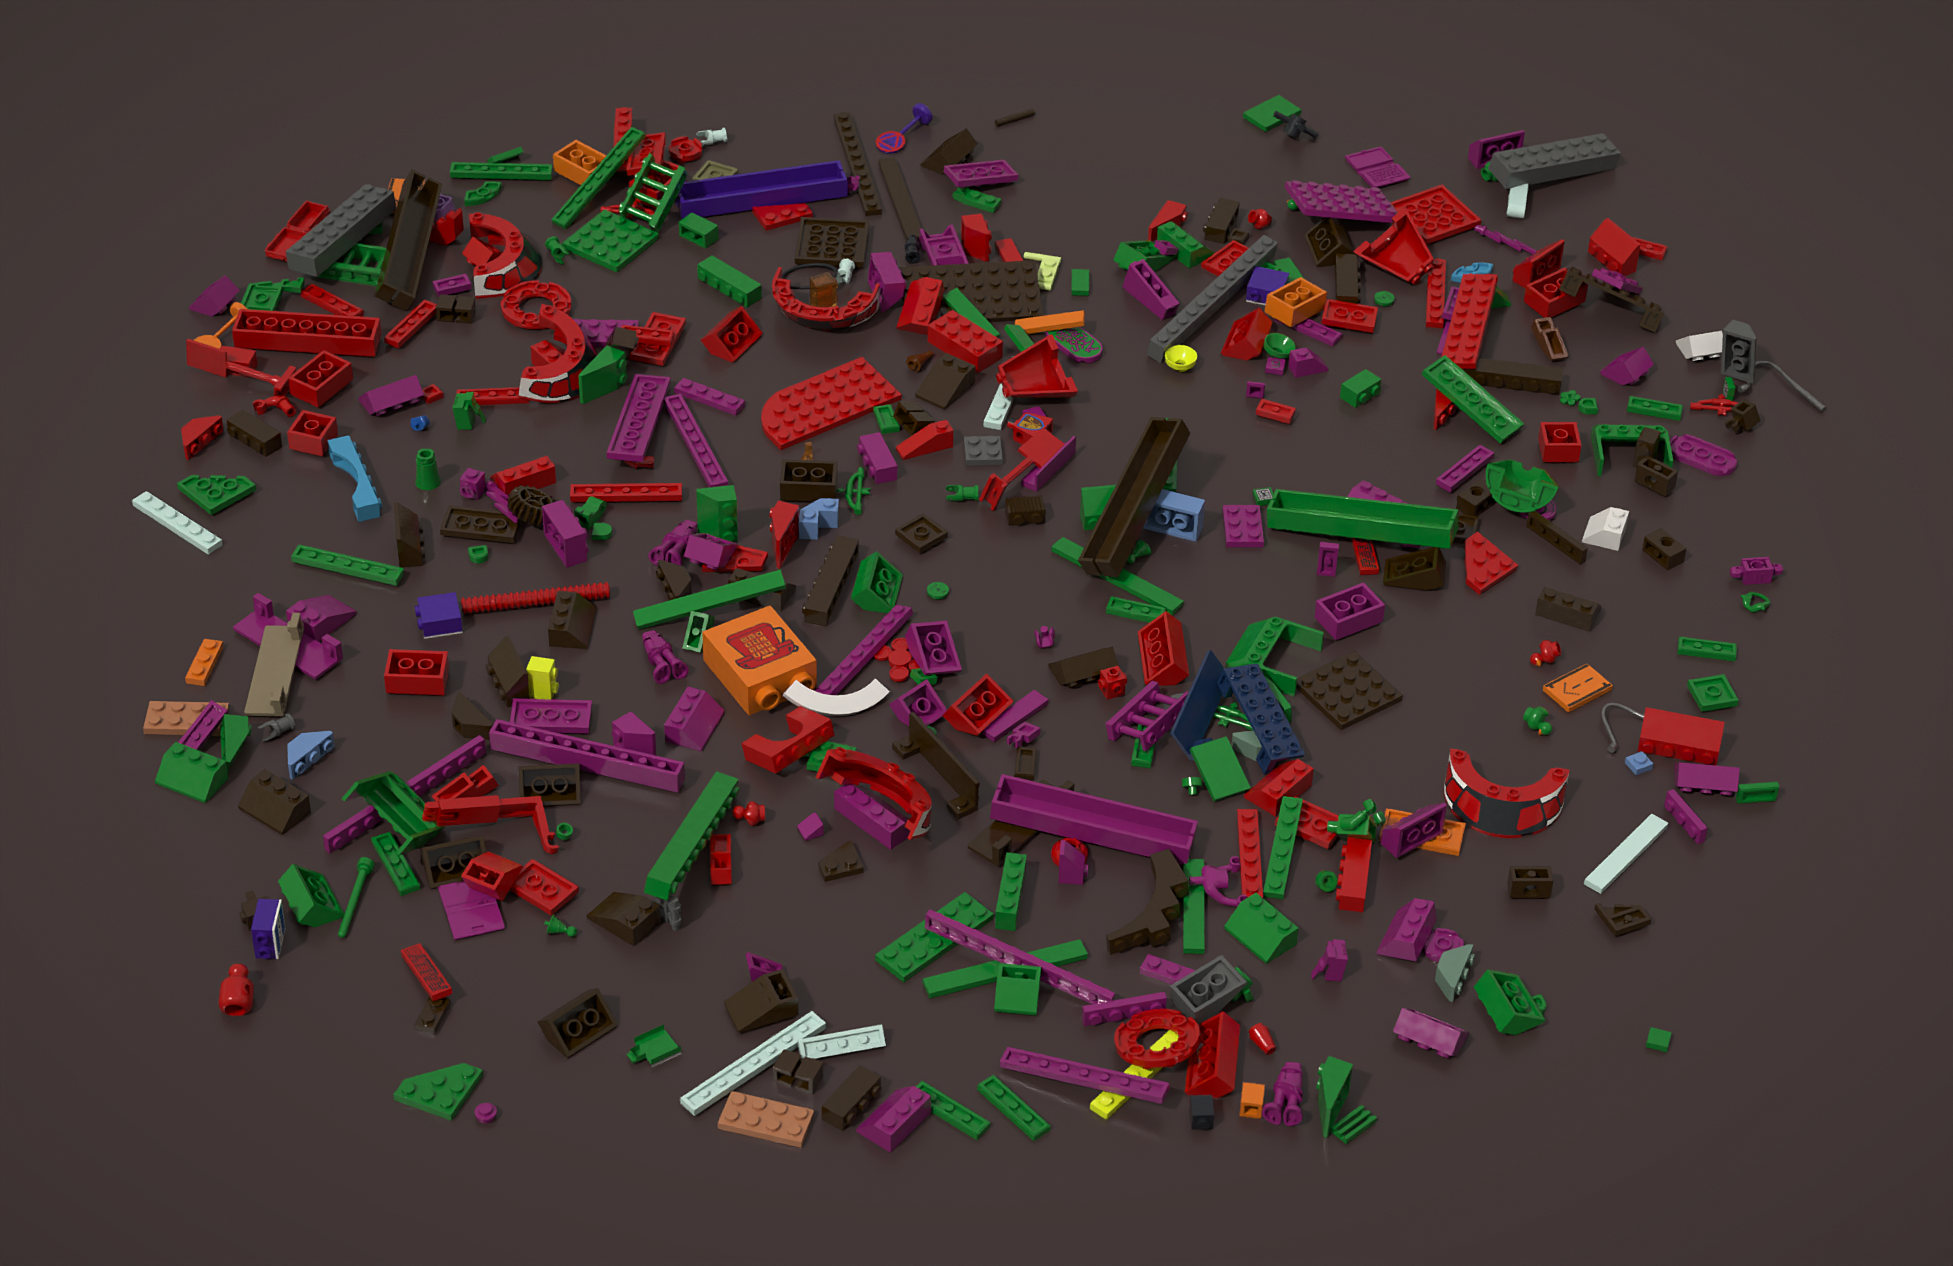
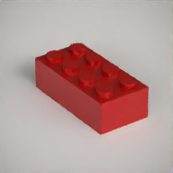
M954 310L928 324V342L945 353L975 365L976 373L981 372L1003 358L1002 340Z

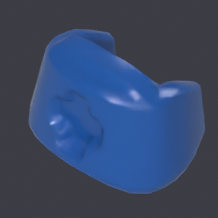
M425 415L411 419V428L415 431L423 430L430 424L429 418Z

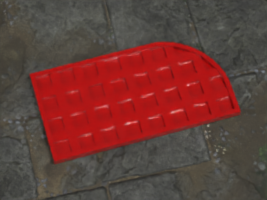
M860 357L776 392L767 400L762 409V429L765 435L780 450H784L872 413L873 407L902 400V394L863 357Z

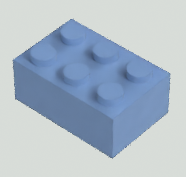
M1162 489L1143 528L1196 542L1203 529L1205 500Z

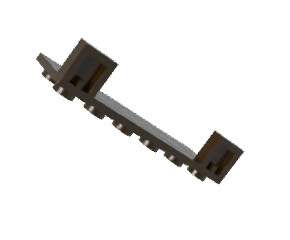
M1573 266L1571 269H1566V275L1559 290L1575 297L1582 281L1646 309L1639 326L1656 332L1664 315L1660 305L1654 302L1648 304L1644 298L1638 295L1632 297L1629 291L1617 290L1613 285L1605 281L1601 283L1597 277L1591 274L1585 276L1580 269Z
M914 712L909 713V735L893 742L892 749L902 760L920 753L959 795V797L947 802L948 810L958 820L978 811L980 783L977 777L973 776L967 767L957 759L956 755L948 750L945 743L939 740L933 730L924 724L922 718L918 717Z
M1041 780L1039 782L1042 784L1053 786L1045 780ZM1067 780L1058 787L1074 791L1075 783ZM995 820L968 843V849L999 867L1005 861L1007 852L1015 853L1039 830Z

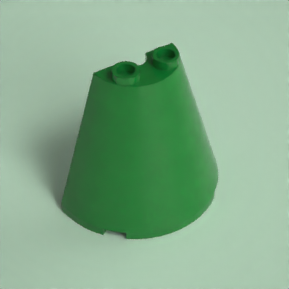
M1512 459L1487 464L1486 484L1492 497L1501 506L1511 511H1535L1548 504L1558 490L1559 486L1546 470L1534 466L1531 470H1526L1523 468V463Z

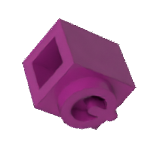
M468 468L460 477L459 491L461 496L478 500L486 490L485 472Z

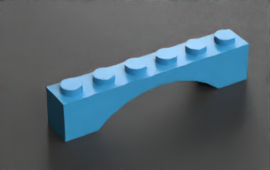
M349 435L328 440L329 455L334 466L348 472L358 483L356 491L352 496L353 510L358 522L380 517L379 509H382V503L380 498H376V489L372 487L370 475L367 476V469L365 464H362L360 453H357L356 443L351 441Z

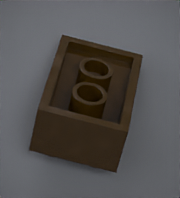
M945 353L935 362L917 390L915 397L945 410L975 383V365Z
M1431 547L1386 559L1383 584L1420 590L1437 589L1444 586L1446 561L1440 548Z
M620 892L610 894L586 915L587 919L632 946H635L661 923L659 904L645 896Z

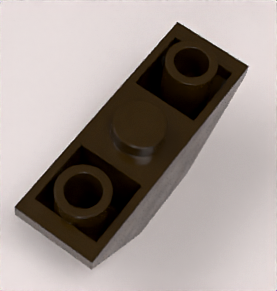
M658 560V569L655 570L658 580H661L663 591H667L668 601L691 595V578L686 568L664 560Z
M461 692L457 693L451 712L453 728L463 738L474 739L480 735L485 740H490L489 732L494 725L493 721L487 719L481 709H477L468 697L466 698Z

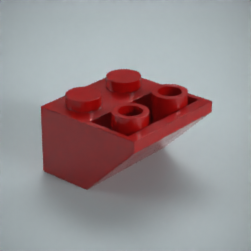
M982 213L961 216V245L964 253L985 262L989 261V254H991L989 241L992 240L991 230H988L987 220L983 219Z
M488 851L471 859L461 877L469 888L503 901L523 866Z

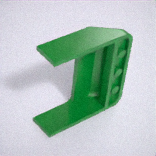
M1594 425L1591 429V440L1597 476L1602 475L1604 463L1601 441L1637 442L1645 427L1661 432L1659 443L1661 445L1663 461L1665 465L1672 468L1673 456L1667 429L1660 425Z
M1279 617L1251 623L1227 659L1225 668L1258 664L1263 675L1268 677L1281 693L1295 696L1297 677L1267 668L1263 664L1279 638L1321 651L1324 632Z
M391 771L356 781L342 798L345 802L357 797H364V800L369 805L378 810V814L383 819L388 820L393 825L392 827L397 833L402 834L407 839L396 852L398 856L423 847L445 827L437 826L436 821L425 822L422 820L425 802L397 774Z

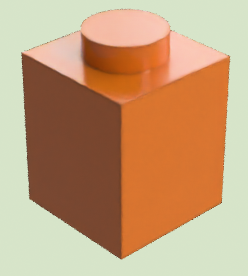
M1243 1082L1240 1116L1261 1119L1265 1085Z

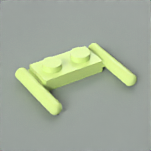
M1025 252V259L1042 261L1037 273L1039 289L1051 291L1059 264L1061 263V257Z

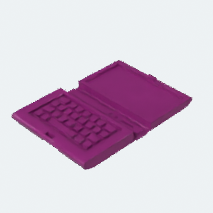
M1381 146L1345 156L1349 164L1370 187L1382 188L1410 179L1406 171L1399 164L1393 163L1392 157Z
M465 881L438 887L454 940L505 929L496 898L469 888Z

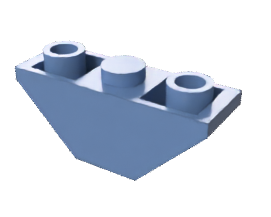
M333 732L301 733L288 743V768L292 780L335 747Z

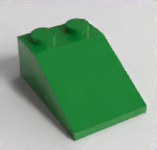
M1150 240L1129 241L1120 243L1113 261L1117 262L1120 268L1127 270L1132 262L1144 259L1155 272L1174 260L1175 256L1170 254L1169 256L1159 253L1160 250L1154 247L1155 244Z
M606 346L578 375L581 404L616 391L622 384L626 383L628 375L626 374L627 361L624 351Z
M1328 1056L1325 1064L1321 1063L1318 1070V1075L1321 1077L1316 1085V1089L1319 1090L1318 1105L1323 1137L1326 1138L1350 1092L1353 1064Z

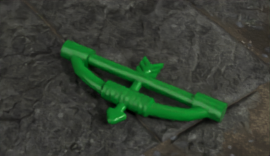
M862 467L858 468V472L851 476L846 484V489L842 487L837 489L839 493L845 492L847 502L854 509L856 515L862 513V494L870 495L869 490H871V488H862L865 476V469ZM855 478H858V489H853ZM853 492H857V502L855 504L852 501Z
M1236 702L1230 704L1231 707L1225 705L1217 706L1216 710L1227 714L1225 716L1214 712L1213 717L1221 719L1218 725H1224L1226 728L1228 723L1231 722L1253 731L1246 715L1240 710L1234 709L1238 707ZM1230 716H1234V717H1237V718L1240 717V718L1246 720L1247 723H1246V722H1243V721H1240V720H1237V719H1234V718H1231Z

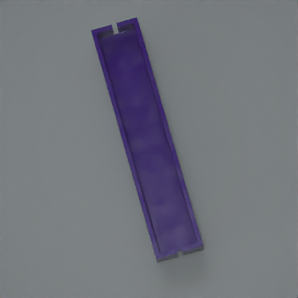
M840 160L687 181L684 182L675 201L682 219L690 213L700 217H707L710 215L752 210V207L788 205L847 196V177Z

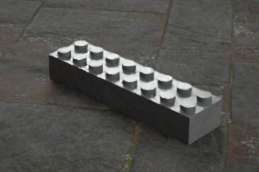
M1604 133L1495 152L1488 169L1505 189L1525 184L1530 185L1616 169L1621 153Z
M370 184L362 186L285 251L288 269L318 277L396 210L394 191Z

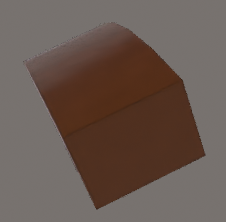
M1551 317L1534 319L1531 328L1545 355L1551 361L1567 359L1569 357L1558 327H1554Z

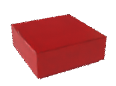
M435 384L422 389L424 395L421 398L428 404L444 398L443 392Z

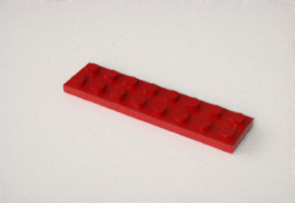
M1463 274L1441 356L1446 355L1461 369H1476L1498 282L1497 274Z

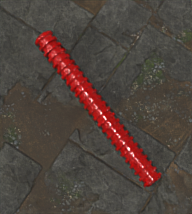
M606 581L605 584L599 582V584L593 583V585L588 583L587 586L581 584V586L575 585V587H572L570 585L569 588L563 586V588L557 587V589H554L552 587L551 590L545 588V590L539 589V591H536L534 589L533 592L530 590L527 592L522 591V593L516 591L515 594L512 592L510 594L504 593V595L498 593L497 596L494 594L492 596L486 595V597L480 595L479 598L477 596H474V598L468 597V599L462 597V613L465 615L466 612L472 614L474 611L478 613V611L484 612V610L490 612L492 609L496 611V609L502 610V608L508 610L510 607L514 609V607L520 608V606L526 608L528 605L532 607V605L538 606V604L544 606L546 603L547 605H550V603L554 605L558 591L577 592L585 599H589V601L592 598L597 600L598 598L603 599L606 597L608 599L610 597V587Z

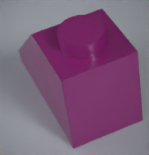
M1307 347L1290 351L1289 369L1295 378L1328 371V367L1323 359Z
M1061 840L1058 883L1083 885V877H1088V865L1084 864L1085 856L1065 840Z

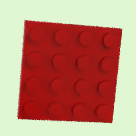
M1439 185L1390 202L1397 213L1404 207L1407 209L1425 244L1472 229L1476 225H1481V219L1444 185Z

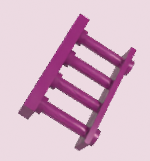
M1151 681L1105 723L1108 739L1115 741L1122 734L1130 735L1141 739L1142 749L1147 751L1174 726L1188 692L1186 691L1179 699L1169 697L1160 693L1158 682ZM1159 701L1171 706L1165 710L1154 705ZM1149 712L1159 717L1154 721L1142 716ZM1134 723L1147 726L1144 731L1130 727Z

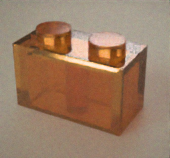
M829 272L810 277V306H836L838 301L836 294L838 283L836 278H833Z

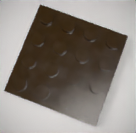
M801 217L795 264L826 263L840 267L841 260L849 259L854 262L855 268H863L869 221Z
M1355 651L1297 678L1296 689L1340 730L1401 702L1403 695Z

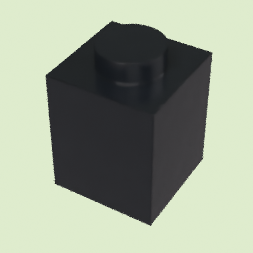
M1190 1095L1189 1113L1191 1130L1213 1129L1214 1107L1212 1095Z

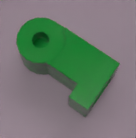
M591 496L582 507L578 506L574 510V517L579 519L580 526L590 530L594 523L604 514L607 506L606 501Z

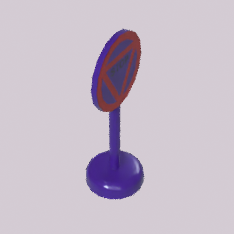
M917 103L912 110L915 119L900 132L888 131L879 135L876 139L877 148L884 153H896L902 150L905 146L903 134L917 121L925 125L933 120L932 113L928 107Z

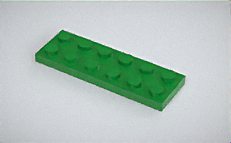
M1446 355L1423 370L1421 374L1500 444L1523 427L1524 423Z
M966 892L937 911V913H941L976 930L981 929L994 919V913ZM924 920L875 954V961L905 983L957 946L958 943L925 929Z

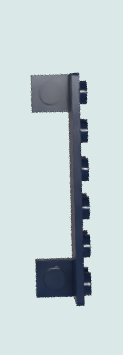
M1212 650L1206 652L1170 733L1190 761L1194 760L1190 752L1191 747L1213 741L1212 738L1203 739L1222 697L1217 681L1224 667Z
M1250 664L1224 668L1217 681V685L1224 698L1231 697L1234 692L1262 746L1256 760L1263 774H1269L1277 761L1304 757L1305 752L1259 665Z

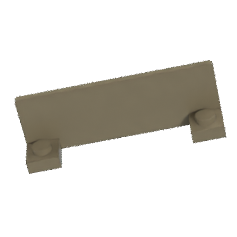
M292 613L291 621H288L287 626H265L244 711L246 716H284L304 632L300 613Z

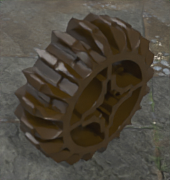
M526 485L525 487H515L508 497L507 506L512 515L518 517V520L521 519L524 523L528 522L530 525L543 526L542 506L556 501L552 499L551 495H547V492L536 489L534 486L531 488Z

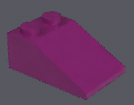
M330 595L300 600L286 610L287 622L291 621L292 613H300L304 626L303 633L318 642L322 640L323 636L329 635L357 614L356 610Z
M947 620L913 623L910 625L905 638L911 655L924 675L962 671Z

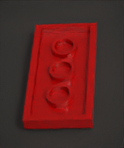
M665 132L646 135L630 154L627 164L628 176H635L637 172H640L642 162L649 153L653 154L656 159L655 163L662 166L666 144ZM651 169L650 171L651 174H655L658 172L653 169Z
M652 312L644 327L674 331L675 336L672 345L669 347L638 343L634 351L629 353V359L664 366L686 325V318Z

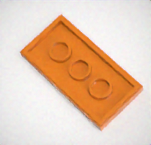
M1386 808L1384 815L1386 822L1381 827L1379 841H1381L1382 831L1386 826L1392 825L1413 813ZM1445 819L1443 833L1416 848L1459 856L1466 823Z

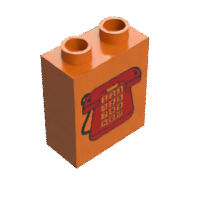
M771 605L702 632L703 660L748 716L762 710H771L779 703L787 701L788 699L783 694L795 680L811 690L817 688V660Z

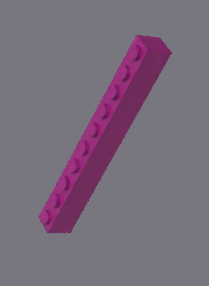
M496 719L489 732L491 750L552 764L579 763L580 770L677 793L685 780L684 762L498 719Z

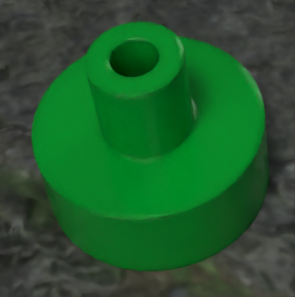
M1189 777L1182 779V788H1188L1189 795H1197L1196 788L1202 786V778Z
M1323 870L1316 876V886L1320 890L1330 892L1337 886V876L1331 871Z

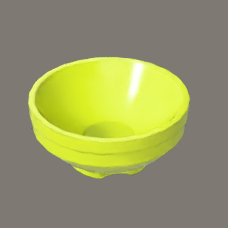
M1176 345L1166 350L1165 361L1173 370L1185 372L1196 364L1197 353L1188 346Z

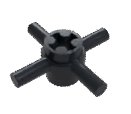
M1278 111L1274 112L1273 117L1287 123L1284 132L1297 139L1301 132L1315 139L1318 137V132L1305 126L1307 121L1295 114H1292L1289 118Z

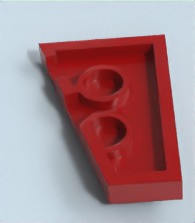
M806 203L752 207L753 214L766 231L800 222L801 217L813 218V212Z
M737 545L726 566L718 567L716 570L708 568L707 564L704 563L702 572H734L736 568L745 571H762L768 559V552Z

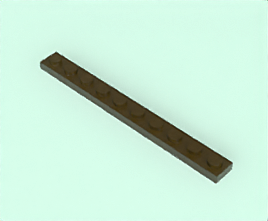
M850 112L834 114V122L853 177L856 175L860 177L857 192L865 216L881 215L882 207Z

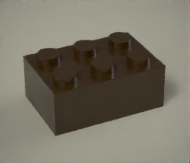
M782 459L780 500L809 502L820 498L836 499L838 461Z

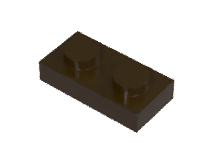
M429 996L414 1024L415 1030L435 1035L451 1005L450 999L444 997L432 1001Z

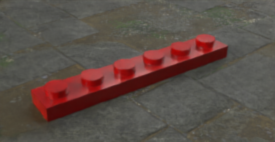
M622 107L615 110L614 146L632 127V108ZM628 158L617 171H627Z
M1436 258L1432 263L1434 268L1428 273L1426 327L1443 329L1444 318H1442L1445 301L1446 260Z
M682 483L571 484L570 502H586L591 496L606 502L682 501Z
M1237 809L1241 895H1246L1248 898L1257 893L1263 898L1257 809Z

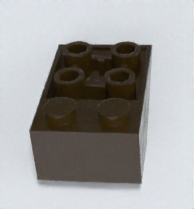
M783 969L760 976L724 1001V1005L738 1033L799 1015L798 997Z

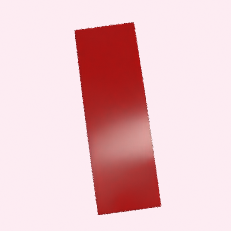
M483 765L469 776L464 772L432 795L435 801L440 799L481 797L499 785Z
M712 834L710 839L711 885L732 884L731 834Z

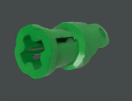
M556 236L548 238L545 242L547 250L551 251V255L558 263L564 264L562 259L565 254L569 255V252L564 245L560 244Z
M948 485L945 488L947 491H955L957 493L956 495H948L946 497L947 501H963V499L978 501V485L974 487Z

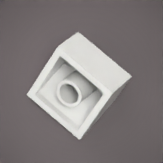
M1722 331L1692 335L1676 340V344L1686 359L1693 358V361L1704 359L1703 356L1708 355L1709 358L1720 357L1719 353H1722L1723 334Z
M1610 507L1591 516L1582 543L1618 551L1626 530L1629 511Z

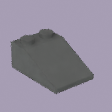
M1221 955L1170 985L1171 1001L1185 1017L1189 1018L1191 1016L1197 1024H1200L1217 1015L1247 985V982Z

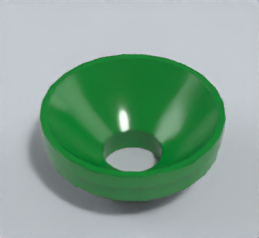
M1279 333L1268 334L1263 344L1266 352L1272 358L1277 359L1289 358L1290 351L1296 348L1295 343L1289 337Z

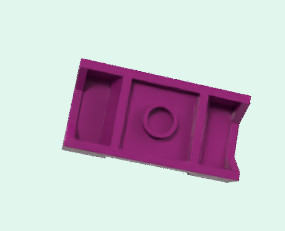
M953 224L949 225L942 234L929 235L924 229H919V240L923 250L927 252L931 265L969 264Z

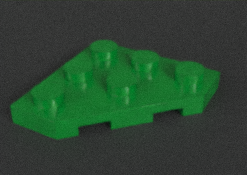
M191 475L177 483V488L210 515L256 491V485L245 476H237L234 479L226 478L224 475H211L210 478H200V475Z
M461 1063L404 1079L393 1094L394 1100L452 1121L482 1078L483 1070Z

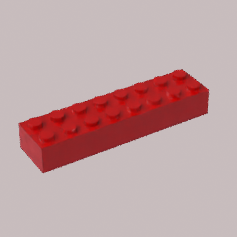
M239 309L232 329L235 348L320 353L325 350L331 354L375 357L382 335L380 318Z

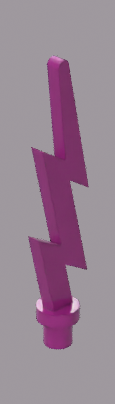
M1476 225L1475 231L1479 232L1481 236L1486 235L1498 243L1502 241L1518 251L1523 249L1531 254L1537 252L1515 238L1511 240L1496 230L1493 233L1486 226Z
M487 480L486 495L497 502L494 503L497 509L514 523H518V518L512 515L507 506L508 502L505 499H508L509 496L500 490L495 482Z

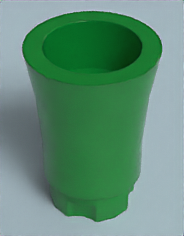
M430 448L420 449L417 451L415 484L421 490L436 489L440 486L441 479L438 473L435 453Z

